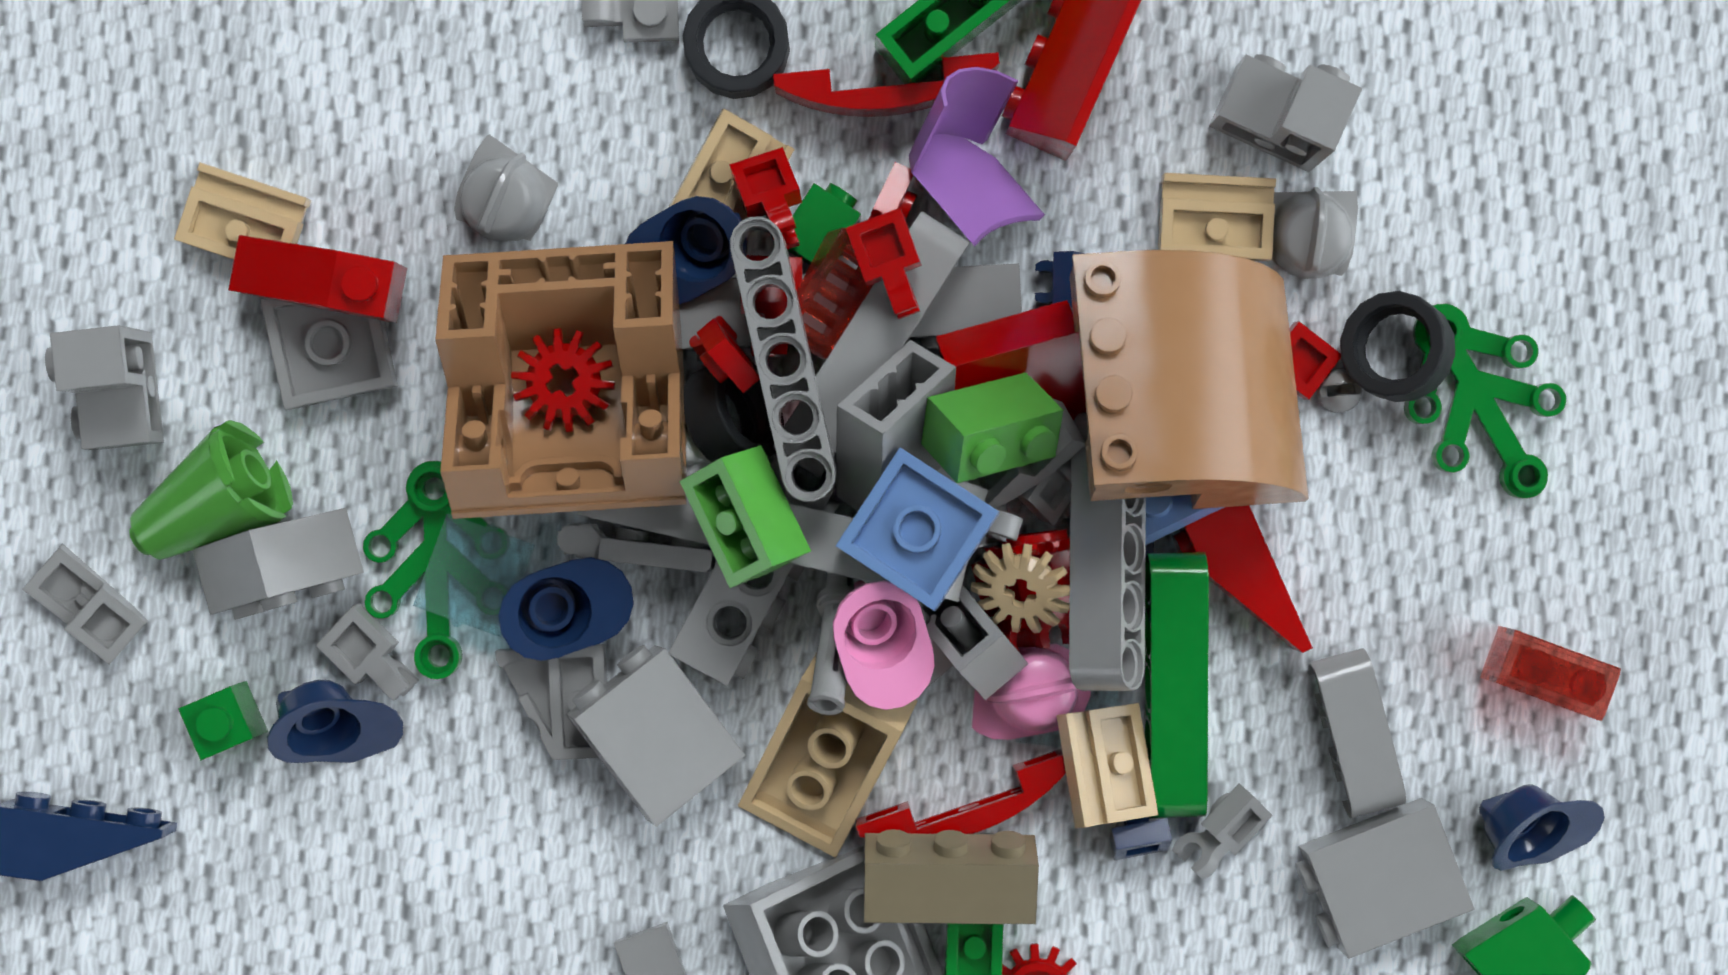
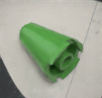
M228 420L214 427L131 514L130 538L141 553L164 560L248 530L276 524L286 517L284 513L292 509L293 498L288 479L277 460L270 470L268 469L259 451L256 449L265 442L254 431L242 423Z

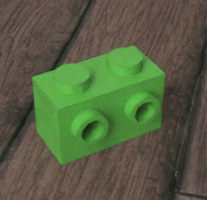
M1022 373L928 397L921 445L956 483L974 480L979 477L1055 457L1064 410L1027 373Z
M761 445L721 457L679 481L729 588L768 574L811 552Z

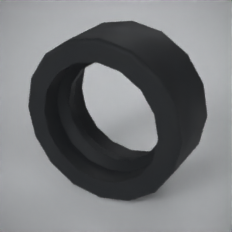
M699 0L688 14L682 34L685 58L697 81L712 93L731 99L754 97L772 87L774 84L773 74L784 72L790 53L787 23L777 5L771 0ZM740 10L753 14L763 22L769 33L770 47L766 59L758 69L747 75L732 76L721 73L710 64L705 55L703 40L708 26L716 17L728 11Z
M1402 291L1378 293L1360 303L1346 320L1340 338L1341 360L1349 377L1366 392L1393 402L1418 400L1435 391L1449 375L1455 357L1454 333L1445 315L1420 296ZM1404 314L1415 317L1425 326L1430 337V351L1426 362L1416 373L1407 378L1391 380L1381 377L1371 368L1366 358V344L1370 333L1380 321L1389 316Z
M753 363L755 369L758 372L757 365ZM707 367L690 375L684 386L685 423L694 444L707 460L714 462L721 457L760 445L767 457L776 452L772 448L774 441L760 380L743 393L730 378L720 383ZM725 393L732 400L739 414L742 433L735 426L728 411ZM781 413V423L784 427L783 413Z

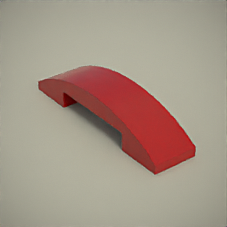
M999 52L944 57L940 65L942 81L832 91L830 69L773 74L777 95L804 107L844 116L879 117L912 113L931 108L947 76L958 69L972 67L997 71L1000 62Z
M1062 748L1014 764L1013 768L1020 786L915 822L909 803L906 801L857 818L856 828L859 837L865 838V833H881L885 830L893 829L910 834H937L945 830L974 834L995 826L1035 803L1066 774Z

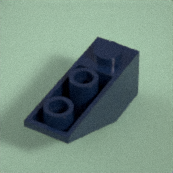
M17 792L15 799L0 803V876L43 881L162 839L176 831L177 822L161 820L162 812L150 808H128L127 814L121 815L107 813V804L100 801L72 800L71 807L51 805V796L48 794Z

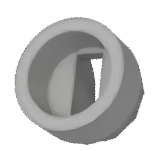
M1344 368L1331 370L1316 390V397L1320 405L1334 413H1342L1353 409L1360 401L1362 395V388L1349 377ZM1353 384L1354 394H1340L1328 397L1327 386Z

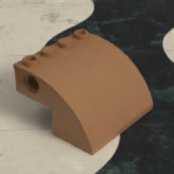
M673 241L443 255L435 341L448 386L441 475L449 500L452 518H485L492 516L687 504L686 494L679 482L687 477L683 350ZM558 328L562 329L563 343H570L576 330L584 333L580 344L581 348L586 350L598 341L603 347L593 356L596 363L611 359L614 366L600 372L601 380L615 382V390L600 389L598 394L599 398L610 404L607 410L604 411L592 404L588 412L595 422L589 426L586 425L580 415L572 417L574 432H565L563 419L555 417L551 431L543 429L546 413L540 410L529 420L524 414L533 404L531 398L516 402L513 397L514 393L527 388L526 381L511 379L512 371L527 372L529 364L517 357L519 351L523 350L535 357L539 351L532 338L540 335L546 346L553 345V329ZM559 364L550 369L553 374V380L547 386L551 393L561 390L566 396L572 395L576 391L572 382L579 376L577 370L573 367L565 371Z
M1135 250L1073 254L1070 287L1074 330L1079 332L1088 424V438L1085 443L1090 501L1191 495L1192 509L1306 502L1309 496L1284 279L1279 273L1264 264L1247 258L1214 252Z

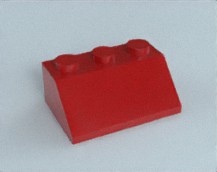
M1053 0L1047 14L1057 18L1048 38L1038 34L1024 64L1034 69L1026 89L1018 86L1015 87L1001 115L1011 120L1005 134L1066 161L1078 144L1141 0Z

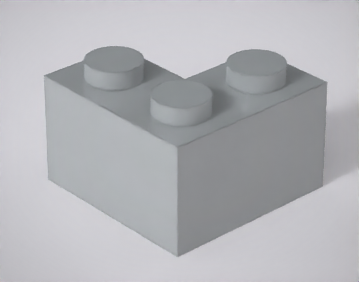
M1245 54L1234 69L1209 127L1310 172L1335 151L1362 88L1350 83V76L1347 73L1330 65L1321 64L1315 67L1310 64L1298 77L1286 73L1285 65L1272 57L1262 54H1256L1254 57Z
M117 325L50 333L51 347L47 348L45 352L46 371L49 379L55 382L56 391L75 393L77 406H74L71 410V427L75 438L81 440L82 449L103 450L164 443L152 332Z
M346 508L248 530L192 550L210 615L232 609L235 620L296 603L295 592L309 588L311 598L345 590L342 579L364 573Z
M963 585L959 602L943 599L936 611L918 601L934 653L935 667L927 687L954 666L986 700L1029 664Z

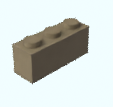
M894 829L885 830L881 833H865L864 923L1036 924L1039 863L1035 835H1022L1014 831H1000L995 834H964L955 830H945L937 834H910Z

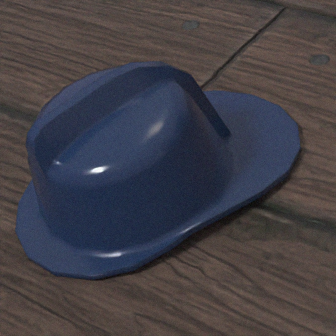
M694 196L677 202L641 223L629 234L625 244L673 241L679 304H682L726 282L736 274L730 238L734 228L742 221V218L738 212L734 213L729 206L714 198ZM748 237L745 238L743 243L745 257L747 255Z
M593 557L572 559L536 571L514 583L502 598L498 614L501 634L511 649L524 658L539 661L560 658L603 643L617 635L629 621L634 605L632 586L623 571L609 561Z
M314 680L303 683L291 691H283L278 694L276 701L278 720L273 724L267 735V748L276 759L287 763H353L396 747L403 736V720L396 710L384 703L353 700L340 684L331 680Z
M1533 784L1523 785L1509 793L1483 800L1479 806L1480 815L1485 821V834L1495 850L1491 858L1492 866L1500 871L1518 866L1551 862L1589 843L1601 829L1605 819L1603 808L1594 801L1560 802Z

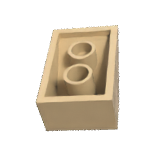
M815 654L803 674L738 807L836 858L896 746L918 700L915 699L904 707L888 710L872 707L856 697L847 682L844 697L845 707L841 713L826 715L815 712L807 704L808 697L811 694L816 663Z

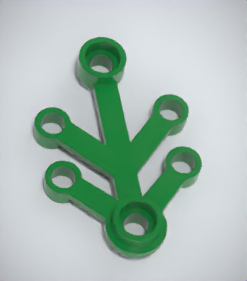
M1450 304L1432 305L1445 315L1454 333L1455 357L1450 371L1456 380L1441 441L1434 446L1431 453L1434 466L1443 472H1458L1466 467L1469 462L1470 453L1465 445L1474 411L1503 462L1499 472V480L1504 491L1515 498H1532L1537 496L1547 485V468L1541 459L1525 453L1495 399L1528 407L1535 415L1540 417H1551L1558 415L1565 408L1566 394L1564 390L1554 383L1535 386L1479 371L1467 350L1500 357L1506 366L1520 369L1531 366L1537 360L1539 354L1538 345L1528 335H1515L1508 338L1471 328L1466 315L1459 308ZM1416 319L1413 327V337L1417 347L1423 352L1421 368L1426 362L1430 351V337L1425 326ZM1517 341L1523 343L1527 348V356L1522 362H1517L1511 355V347ZM1437 389L1423 396L1431 404V412L1425 418H1421L1415 413L1414 404L1416 400L1405 401L1404 413L1411 422L1415 424H1429L1440 416L1442 404L1440 398L1436 395ZM1544 390L1550 391L1555 398L1554 406L1548 411L1544 410L1539 404V395ZM1448 445L1454 446L1459 453V459L1453 466L1446 465L1442 459V452ZM1526 465L1532 468L1535 475L1533 483L1527 487L1523 486L1518 479L1520 469Z
M427 461L415 467L407 479L406 493L408 500L381 529L367 534L363 541V551L369 560L376 563L392 560L399 549L398 541L422 518L424 522V541L382 585L375 586L367 592L365 607L368 613L375 618L383 619L394 615L400 607L401 598L425 573L427 637L417 645L414 652V662L419 672L425 677L443 679L457 671L463 657L460 644L455 638L451 637L449 573L476 597L478 607L488 615H498L500 607L498 609L488 607L484 601L485 592L489 588L494 587L501 590L505 596L508 592L507 590H509L504 583L492 581L448 540L447 517L475 540L476 551L483 558L496 559L505 555L510 546V539L503 528L491 526L481 517L453 519L446 490L439 499L429 498L425 492V485L428 480L438 478L443 482L441 475V461ZM488 532H496L502 538V547L496 553L487 552L482 545L483 537ZM378 535L387 537L391 544L390 551L383 557L375 555L371 548L372 540ZM379 591H385L392 597V606L387 612H380L373 605L374 595ZM435 645H443L449 650L450 659L444 666L434 664L430 658V652Z

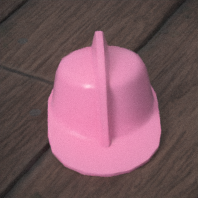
M860 580L854 582V590L850 591L840 602L833 620V638L846 680L855 696L869 706L885 710L904 707L919 698L926 689L935 667L933 647L921 607L917 599L889 581L883 580L866 583Z
M1050 644V648L1046 649L1018 647L1019 653L1029 664L986 700L976 690L974 691L972 728L977 733L991 739L1012 740L1059 730L1057 715L1085 711L1091 691H1080L1072 683L1069 670V649L1058 644Z

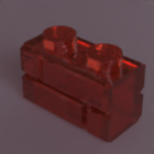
M1498 626L1480 678L1577 714L1602 721L1617 685L1621 668L1521 631Z

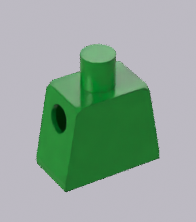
M1574 895L1566 899L1550 915L1541 905L1525 897L1458 939L1452 946L1478 975H1586L1592 963L1573 940L1594 923L1596 918Z

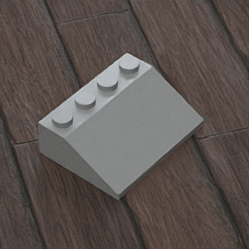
M865 845L836 856V858H831L765 884L723 905L750 975L944 974L924 923H864Z

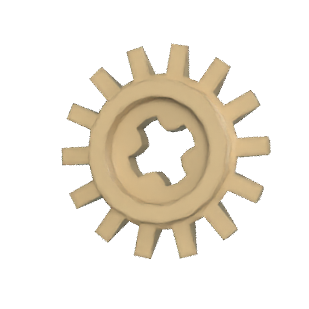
M1010 543L1002 544V559H999L991 550L984 553L983 557L990 569L978 564L975 565L973 573L984 582H972L971 591L979 595L989 596L977 601L983 610L999 608L992 617V621L996 625L1004 620L1007 615H1011L1012 632L1018 633L1021 628V621L1025 619L1033 633H1040L1042 628L1038 617L1046 624L1055 627L1060 622V619L1052 611L1068 613L1070 604L1058 598L1070 595V585H1058L1057 580L1068 572L1064 566L1051 570L1048 563L1053 555L1046 551L1040 559L1031 556L1032 545L1025 543L1022 554L1014 555ZM1017 579H1023L1027 581V589L1036 592V595H1028L1025 602L1015 599V592L1006 589V585L1014 586Z

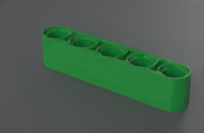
M1205 552L1147 553L1145 556V740L1158 815L1150 816L1149 819L1205 817L1207 814L1209 573Z

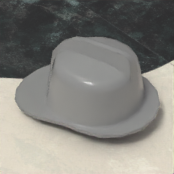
M489 134L477 148L458 189L454 206L456 220L466 222L472 230L486 239L499 242L519 241L521 239L531 241L540 228L558 187V182L528 162L525 154L515 153Z
M1313 187L1308 192H1274L1275 214L1272 261L1288 274L1303 279L1323 278L1332 274L1342 276L1348 269L1354 250L1358 215L1357 191H1321L1318 187Z

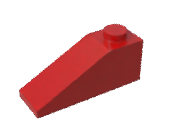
M239 235L228 290L397 323L407 268L395 261Z
M1250 505L1224 507L1180 528L1179 533L1172 535L1178 552H1205L1209 581L1288 646L1302 653L1313 649Z

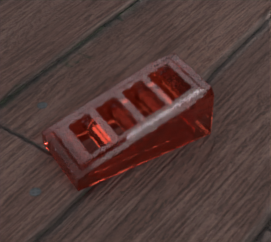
M846 228L827 232L797 289L802 316L806 312L827 326L822 334L804 323L810 352L821 359L828 358L874 285L867 286L864 281ZM840 255L857 265V269L855 270L838 259ZM829 273H832L848 284L845 291L826 280ZM816 293L837 305L834 313L813 300Z

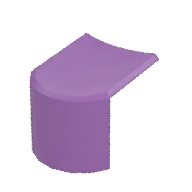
M980 67L958 69L946 77L909 153L912 174L974 247L982 238L1000 227L1023 221H1040L1045 215L995 157L967 140L969 139L979 144H983L988 140L1018 83V80L1004 73Z

